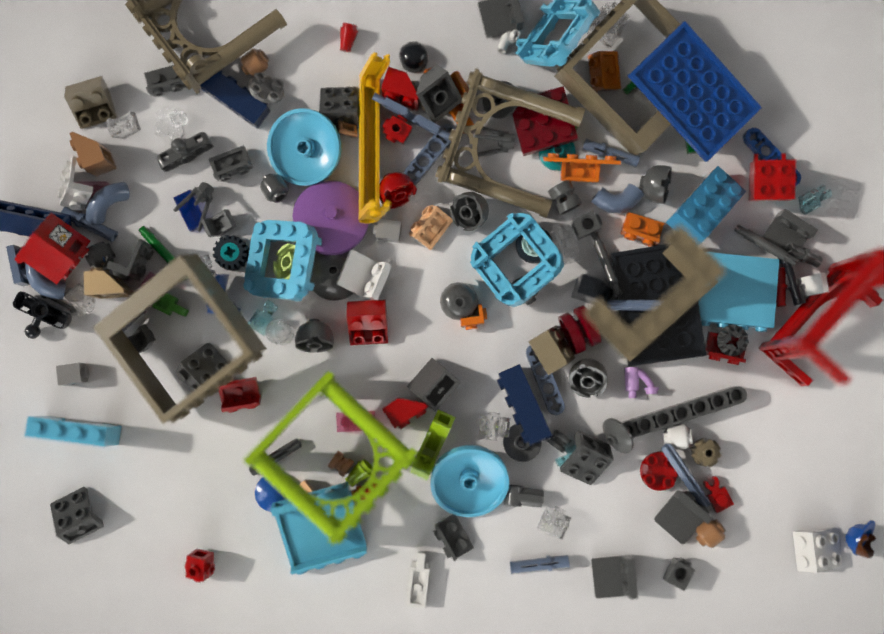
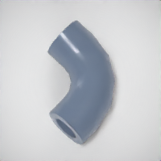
M125 182L113 183L95 192L89 200L86 209V220L92 224L104 223L107 209L112 204L129 199L128 185Z
M628 184L624 191L617 195L610 193L602 187L591 202L608 213H622L632 209L641 200L644 193L633 184Z
M28 264L25 265L26 278L35 291L52 299L63 300L66 287L65 281H59L56 285Z

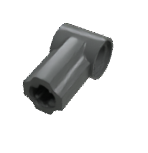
M509 485L508 492L504 498V505L542 507L544 491L523 488V486Z

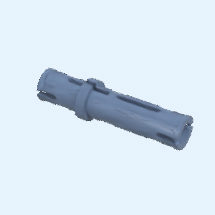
M587 138L582 150L597 154L600 158L602 156H617L616 160H621L622 163L637 167L640 159L639 155L637 156L607 146L604 142L602 144L594 142Z
M64 207L61 213L71 215V222L75 223V226L83 227L110 242H114L118 236L117 231L103 224L89 223L85 218L86 214L83 212L78 213L68 207Z
M547 555L546 558L510 561L511 574L539 570L552 571V569L570 567L568 555L556 557Z

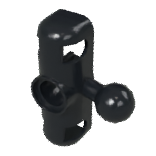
M18 292L13 301L14 308L34 317L32 323L24 331L25 335L30 339H35L40 335L39 325L41 321L59 329H65L71 323L72 316L69 312L26 292ZM24 306L29 308V310L24 311L21 308ZM45 306L46 312L44 315H42L41 309ZM58 322L63 325L61 327H58L55 324Z

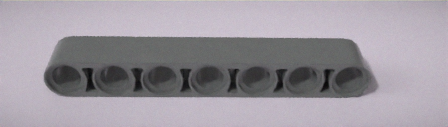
M740 386L728 387L622 421L621 423L630 427V434L632 438L741 404L746 400L747 392ZM734 390H737L739 393L737 400H734L732 397ZM716 396H719L721 399V404L719 406H716L714 404V398ZM697 402H701L703 405V409L700 412L695 408ZM680 407L685 411L682 418L677 415V410ZM662 413L667 417L664 424L659 422V415ZM643 419L648 421V427L645 430L640 427V422Z

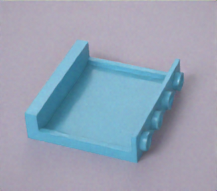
M708 252L726 272L717 280L718 283L698 300L702 326H710V323L717 324L718 328L737 325L744 330H748V327L755 328L757 332H767V329L774 328L779 259Z
M348 482L309 492L313 496L325 500H341L352 496ZM288 499L272 503L270 510L272 516H275L290 562L291 575H301L313 568L322 569L331 563L340 564L348 558H360L367 553V544L360 523L354 529L350 527L345 532L348 536L340 545L337 542L333 545L328 541L329 537ZM354 500L350 501L348 504L350 508V514L353 512L352 507L353 505H355ZM327 504L323 508L328 510L326 513L330 516L331 506ZM339 504L335 508V516L341 520L346 515V509L342 504Z

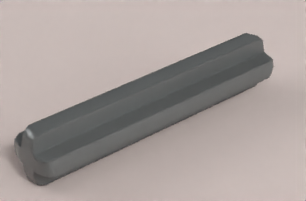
M296 438L269 454V456L275 462H278L301 448L302 445ZM249 467V471L253 476L259 473L255 468Z

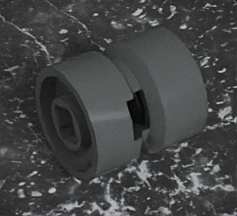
M566 180L548 191L552 200L557 202L555 206L560 215L570 212L582 204L579 196L573 193L575 189L570 180Z

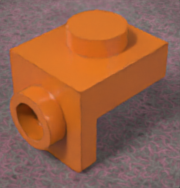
M478 304L479 316L460 318L461 327H465L466 330L477 329V325L484 324V320L487 319L486 308H482V304Z

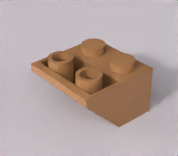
M75 132L69 133L72 139L70 140V145L77 152L78 158L76 160L81 169L83 168L87 173L95 177L117 169L112 154L100 143Z

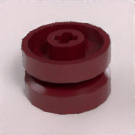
M584 305L574 309L573 316L567 312L558 317L560 327L566 336L565 338L568 344L572 346V350L576 355L586 350V343L591 347L602 343L598 328L583 313L587 309Z

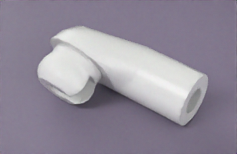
M514 29L511 32L504 33L500 39L497 51L505 54L508 45L517 42L521 37L520 31Z

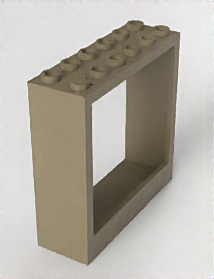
M621 0L582 43L567 57V62L563 66L556 68L558 72L554 76L629 153L634 155L645 152L669 127L670 123L658 110L646 124L642 125L635 132L583 80L573 67L633 4L667 38L680 23L657 0Z
M198 254L178 256L93 327L162 424L169 421L174 423L188 416L191 413V409L202 405L205 402V398L216 394L219 391V387L227 385L234 379L233 376L237 373L241 374L248 369V364L263 357L262 353L267 349ZM189 278L243 353L176 405L122 329L177 283H182L185 279Z

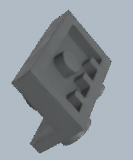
M174 65L144 73L147 82L146 90L151 96L160 97L166 92H178L186 87L172 67Z
M452 514L435 524L436 530L433 532L438 541H443L445 545L443 550L448 559L452 558L455 561L461 555L474 549L456 515Z

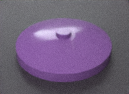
M338 181L319 182L304 190L294 205L293 221L303 222L315 227L318 237L322 239V244L316 245L315 252L324 255L346 253L363 240L368 230L369 224L358 221L359 192L348 184Z

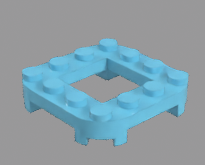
M554 0L548 6L544 3L540 7L544 14L527 39H518L515 44L518 47L516 54L525 64L563 66L567 62V57L578 46L582 36L589 30L593 20L600 14V10L592 0ZM559 19H574L559 41H550L548 45H543L546 37L554 30L555 24Z
M525 213L509 214L506 216L508 219L480 243L476 242L472 246L473 251L470 261L472 267L479 273L495 294V297L511 307L524 304L557 277L564 267L561 251L540 225L529 214ZM522 235L541 258L542 262L512 285L493 258Z
M265 220L261 223H256L251 237L244 278L245 282L243 284L244 289L252 295L263 298L302 301V298L307 295L309 290L313 291L315 285L310 283L316 245L322 244V239L318 237L315 227L303 222ZM271 242H296L290 280L265 277Z

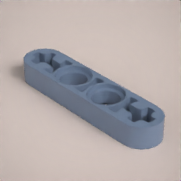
M444 124L441 126V128L446 131H448L449 129L451 131L452 129L456 130L455 127L451 124ZM434 135L405 169L404 174L409 176L408 173L412 174L416 170L413 166L416 165L419 170L415 174L416 179L412 178L416 185L452 141L444 139V142H446L444 144L441 139L437 138L439 135ZM433 143H439L441 150L433 152L430 146ZM421 157L429 159L427 166L424 167L419 164L418 161Z
M530 345L526 349V357L549 413L559 415L564 411L565 405L552 373L550 375L546 373L544 376H539L536 373V368L542 364L538 362L533 365L532 361H536L534 356L529 355L532 351ZM546 383H551L554 386V391L551 394H546L543 390V386ZM557 393L558 398H554L555 402L561 404L558 412L554 409L551 410L553 402L551 399L547 401L546 397H552Z

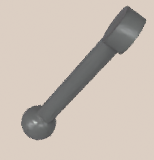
M49 298L69 309L71 313L77 311L75 306H70L58 299Z

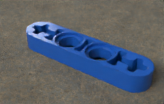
M750 128L743 135L744 143L754 154H758L760 160H781V152L758 128ZM753 134H755V135H756L755 139H753V140L751 141V140L749 139L750 136L753 135ZM760 141L763 142V143H761L758 147L755 146V145H757ZM762 146L770 149L768 156L761 153ZM797 169L795 186L801 182V174Z

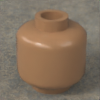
M252 48L241 57L242 66L240 67L247 76L249 74L254 76L255 73H263L268 68L269 58L261 49Z
M712 519L709 524L703 522L696 528L698 534L696 539L703 547L707 545L710 548H714L725 539L726 529L717 519Z

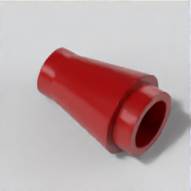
M343 23L342 27H340L341 51L351 52L358 34V26Z

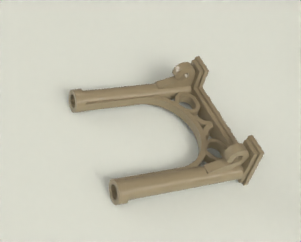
M127 0L125 4L138 23H144L142 28L149 37L153 35L154 39L152 41L159 50L162 48L165 51L162 55L167 62L174 63L173 70L188 90L193 89L196 94L200 93V85L276 30L287 26L283 16L275 9L229 43L216 48H203L189 42L179 30L177 13L182 0ZM171 4L170 10L166 9V7ZM160 16H170L169 22L166 25H159L158 19ZM160 32H171V36L166 41ZM179 47L183 48L180 54V58L177 56L173 49ZM196 53V55H193L187 60L189 54Z
M475 68L474 72H470L467 84L470 86L469 92H464L461 101L464 104L462 111L458 110L455 122H458L456 130L452 129L449 140L452 141L450 148H445L442 157L445 159L443 166H438L435 177H438L437 182H448L538 213L539 216L547 218L553 200L501 184L487 176L478 159L477 145L479 138H474L471 131L476 129L475 134H480L483 126L493 114L511 106L527 108L579 127L585 113V108L579 106L576 108L484 76L479 69ZM478 90L483 92L476 96ZM491 95L508 100L509 102L495 106ZM486 97L491 102V110L485 114H480L476 106L480 98ZM471 109H473V113L477 117L483 118L481 122L477 120L474 125L466 126ZM463 132L468 135L469 144H473L472 149L470 147H461L458 150ZM465 150L471 152L474 161L468 167H461L458 163L461 152ZM453 162L455 163L457 169L452 168ZM476 166L483 178L466 173L465 171Z

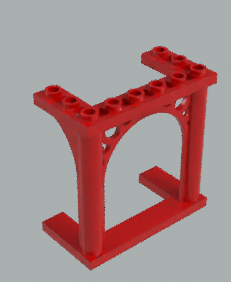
M879 247L832 264L827 269L829 274L826 276L829 292L808 296L806 303L800 305L771 340L763 342L758 349L800 386H809L813 380L790 360L792 358L807 357L838 385H847L851 381L852 377L817 347L858 300L865 302L870 308L879 306L883 301L874 288L884 286V248ZM834 299L803 335L794 337L821 305Z

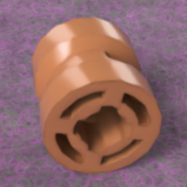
M338 450L328 464V467L332 470L336 469L338 474L344 477L354 461L350 458H344V454Z

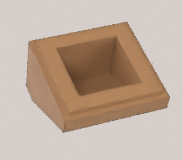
M338 121L336 128L339 135L352 138L358 136L356 125Z

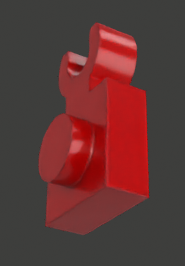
M712 476L714 484L709 486L708 482L704 480L703 485L706 489L710 490L711 493L706 496L710 500L715 513H719L734 505L726 488L724 486L719 488V479L716 476Z

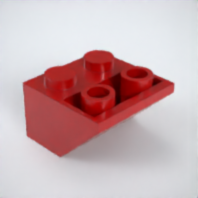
M388 67L381 86L382 96L399 103L410 111H419V98L407 72Z
M386 299L378 301H348L346 317L350 345L387 344Z
M397 398L382 408L394 429L399 427L401 430L411 423L409 419L413 416L419 418L427 413L425 409L428 405L422 402Z

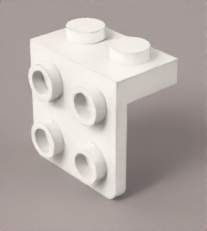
M72 156L70 161H66L65 168L61 172L60 181H62V187H59L57 197L61 198L60 206L68 207L75 211H83L92 195L93 187L73 182L77 157Z
M827 528L814 532L793 531L798 571L819 573L841 567L842 556L837 528Z

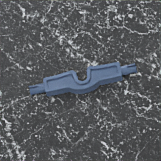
M376 92L374 93L372 100L382 104L383 107L435 135H439L447 140L449 139L450 133L442 129L441 126L419 114L411 113L408 108L387 97L385 98Z

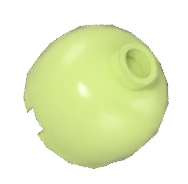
M287 243L277 251V261H273V272L276 278L290 280L296 245Z

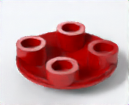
M653 452L647 455L641 463L640 475L647 487L656 491H663L674 486L678 474L663 452Z

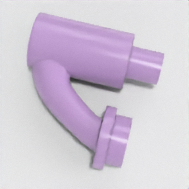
M638 367L624 368L625 391L629 392V398H637L636 390H639V378L648 387L644 388L646 394H658L659 387L654 386L650 377Z

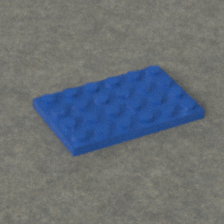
M686 21L682 22L628 75L631 81L705 162L709 161L762 109Z

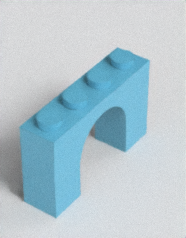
M28 416L25 436L106 447L119 445L122 426L106 423L65 421V418L53 416Z

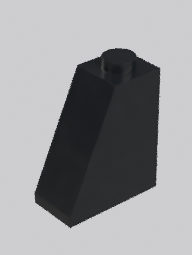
M582 274L576 280L571 298L593 304L600 298L607 306V301L611 300L613 290L602 279Z

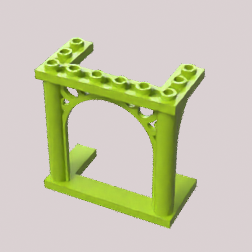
M328 370L243 461L253 469L255 468L329 537L328 541L333 545L336 542L340 545L348 536L345 532L350 527L354 529L362 521L360 516L364 511L369 513L376 504L373 501L378 496L382 498L390 490L387 486L392 481L396 483L402 477V469L405 468L407 470L417 460L415 455L418 452L412 447L409 449L336 382L335 376ZM318 395L320 397L325 395L366 434L373 448L374 465L367 483L354 495L341 500H325L313 496L265 452ZM381 446L383 450L387 449L388 452L379 453L377 449ZM382 457H390L393 460V464L385 468L381 467L378 461ZM378 471L388 472V474L380 475V479L376 478ZM368 487L370 492L365 493L364 488ZM361 495L365 497L363 501H361ZM354 500L357 504L356 506L353 505V512L350 514V508L348 504L350 501ZM327 504L331 506L330 516L326 513L328 510L323 508ZM339 504H342L346 509V515L341 520L335 516V508Z

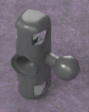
M200 132L188 139L176 138L171 142L170 149L157 156V161L164 172H168L182 164L191 162L197 156L212 149L214 145L205 132ZM202 138L203 141L198 143L197 140ZM169 156V159L165 161L164 157Z

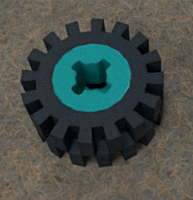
M225 235V238H219L220 241H216V247H213L215 262L220 267L230 271L239 270L241 266L244 267L249 254V248L246 243L235 235Z

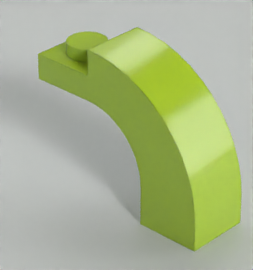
M439 409L437 410L416 456L417 460L413 463L409 473L428 480L456 417Z

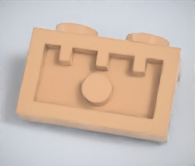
M430 205L422 211L421 218L413 223L408 235L415 238L428 250H432L453 220L438 206Z

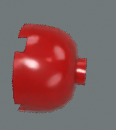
M402 172L388 173L380 182V201L382 204L390 201V209L401 207L410 201L408 197L411 194L413 196L416 194L417 188L412 179Z

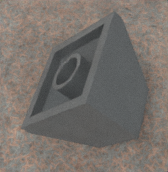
M436 64L422 75L416 95L431 121L436 123L460 104L462 97L448 71Z

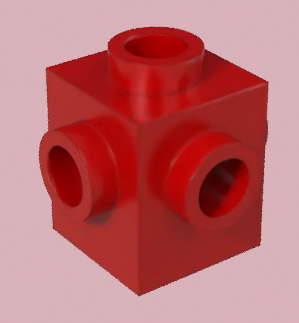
M392 115L391 119L387 118L382 126L387 140L394 144L398 141L403 145L413 127L407 124L408 120L400 115L397 117ZM395 127L400 128L397 132H394L393 130Z
M195 549L188 554L185 562L186 578L193 579L195 582H204L213 575L215 571L214 552Z

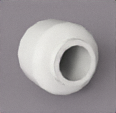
M686 424L669 426L667 432H664L665 444L671 443L675 450L688 449L690 444H693L692 430Z

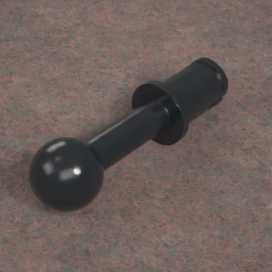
M779 259V263L784 266L790 284L787 290L790 291L794 306L806 303L801 288L802 284H798L792 264Z

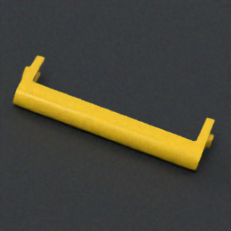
M376 52L370 55L359 74L358 221L366 224L378 222L390 209V201H386L380 207V103L372 100L375 92L380 95V79L390 64V55L386 54L384 59L377 56Z

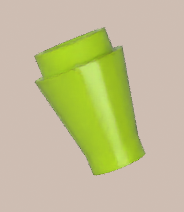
M365 459L358 461L350 474L345 478V481L351 487H354L357 483L371 475L372 465Z

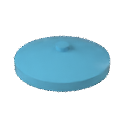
M301 108L288 111L281 115L270 129L267 139L269 161L276 173L289 183L308 186L322 182L335 171L340 161L342 148L338 130L327 116L316 110Z
M475 445L456 447L443 454L435 463L430 477L431 492L438 505L453 515L460 517L481 516L497 508L506 497L509 488L508 471L503 460L487 448Z

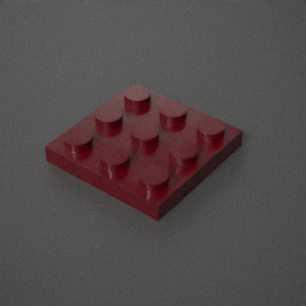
M564 86L538 93L541 96L569 105ZM517 106L512 114L523 156L578 141L576 128L570 123Z

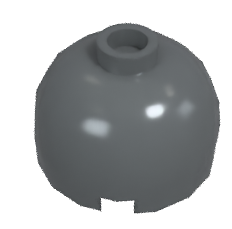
M657 165L651 167L645 176H641L640 187H643L645 197L651 202L665 204L669 193L668 186L671 183L672 167Z
M465 192L453 199V204L450 206L451 218L455 225L464 228L463 230L473 231L481 227L488 219V203L480 194Z
M456 282L448 285L443 290L440 304L446 316L454 320H460V318H467L474 314L478 305V297L471 286L466 283Z
M310 319L309 322L303 323L298 328L295 335L296 349L304 352H310V349H318L317 352H325L333 348V332L327 324L320 322L319 319Z
M591 358L576 362L572 366L568 378L571 390L578 396L590 398L591 395L595 394L597 396L601 395L608 385L605 367L597 360Z

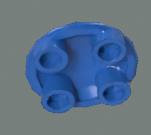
M262 477L256 485L255 499L258 505L265 511L271 512L272 503L287 499L265 477Z

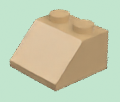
M91 268V271L84 272V295L96 299L130 297L135 293L117 276L109 273V270Z

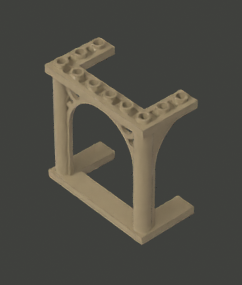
M681 224L664 238V241L670 247L662 254L685 279L637 323L628 329L600 298L583 312L629 361H632L718 283L717 280L726 272Z

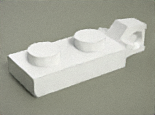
M418 551L417 561H412L410 565L406 606L425 608L430 568L429 563L425 562L426 552Z

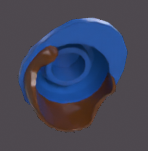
M870 520L866 525L857 524L848 530L846 542L854 555L869 559L873 557L874 551L870 544L876 539L873 535L876 526L875 521Z

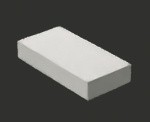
M826 273L797 278L798 284H802L801 288L804 297L829 292Z

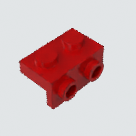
M708 331L705 344L706 354L709 355L708 359L720 361L721 358L728 359L727 363L739 365L740 362L746 363V359H744L745 351L736 356L724 354L717 344L719 333ZM731 336V340L726 344L736 346V341L739 338Z
M257 377L231 381L227 385H222L218 388L222 402V412L232 413L238 409H253L260 405L261 393Z

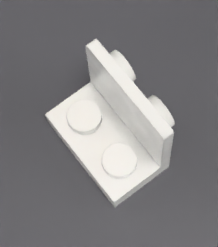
M350 250L336 284L367 300L378 301L392 265L387 262H376L355 250Z

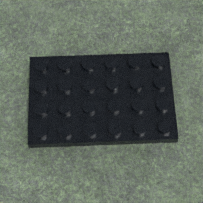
M668 244L611 253L613 268L623 292L622 295L618 296V300H662L685 279L662 254L670 247ZM698 301L632 361L627 360L628 367L707 356ZM620 310L621 322L630 329L649 311Z

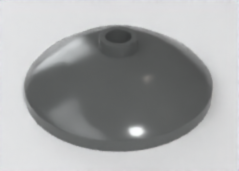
M349 251L338 255H324L315 252L310 283L315 284L313 291L318 296L327 300L337 301L354 294L336 284ZM332 267H335L337 269L336 273L334 274L330 273V269Z

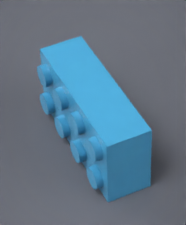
M717 166L706 176L666 223L673 229L681 224L700 244L746 193V190Z

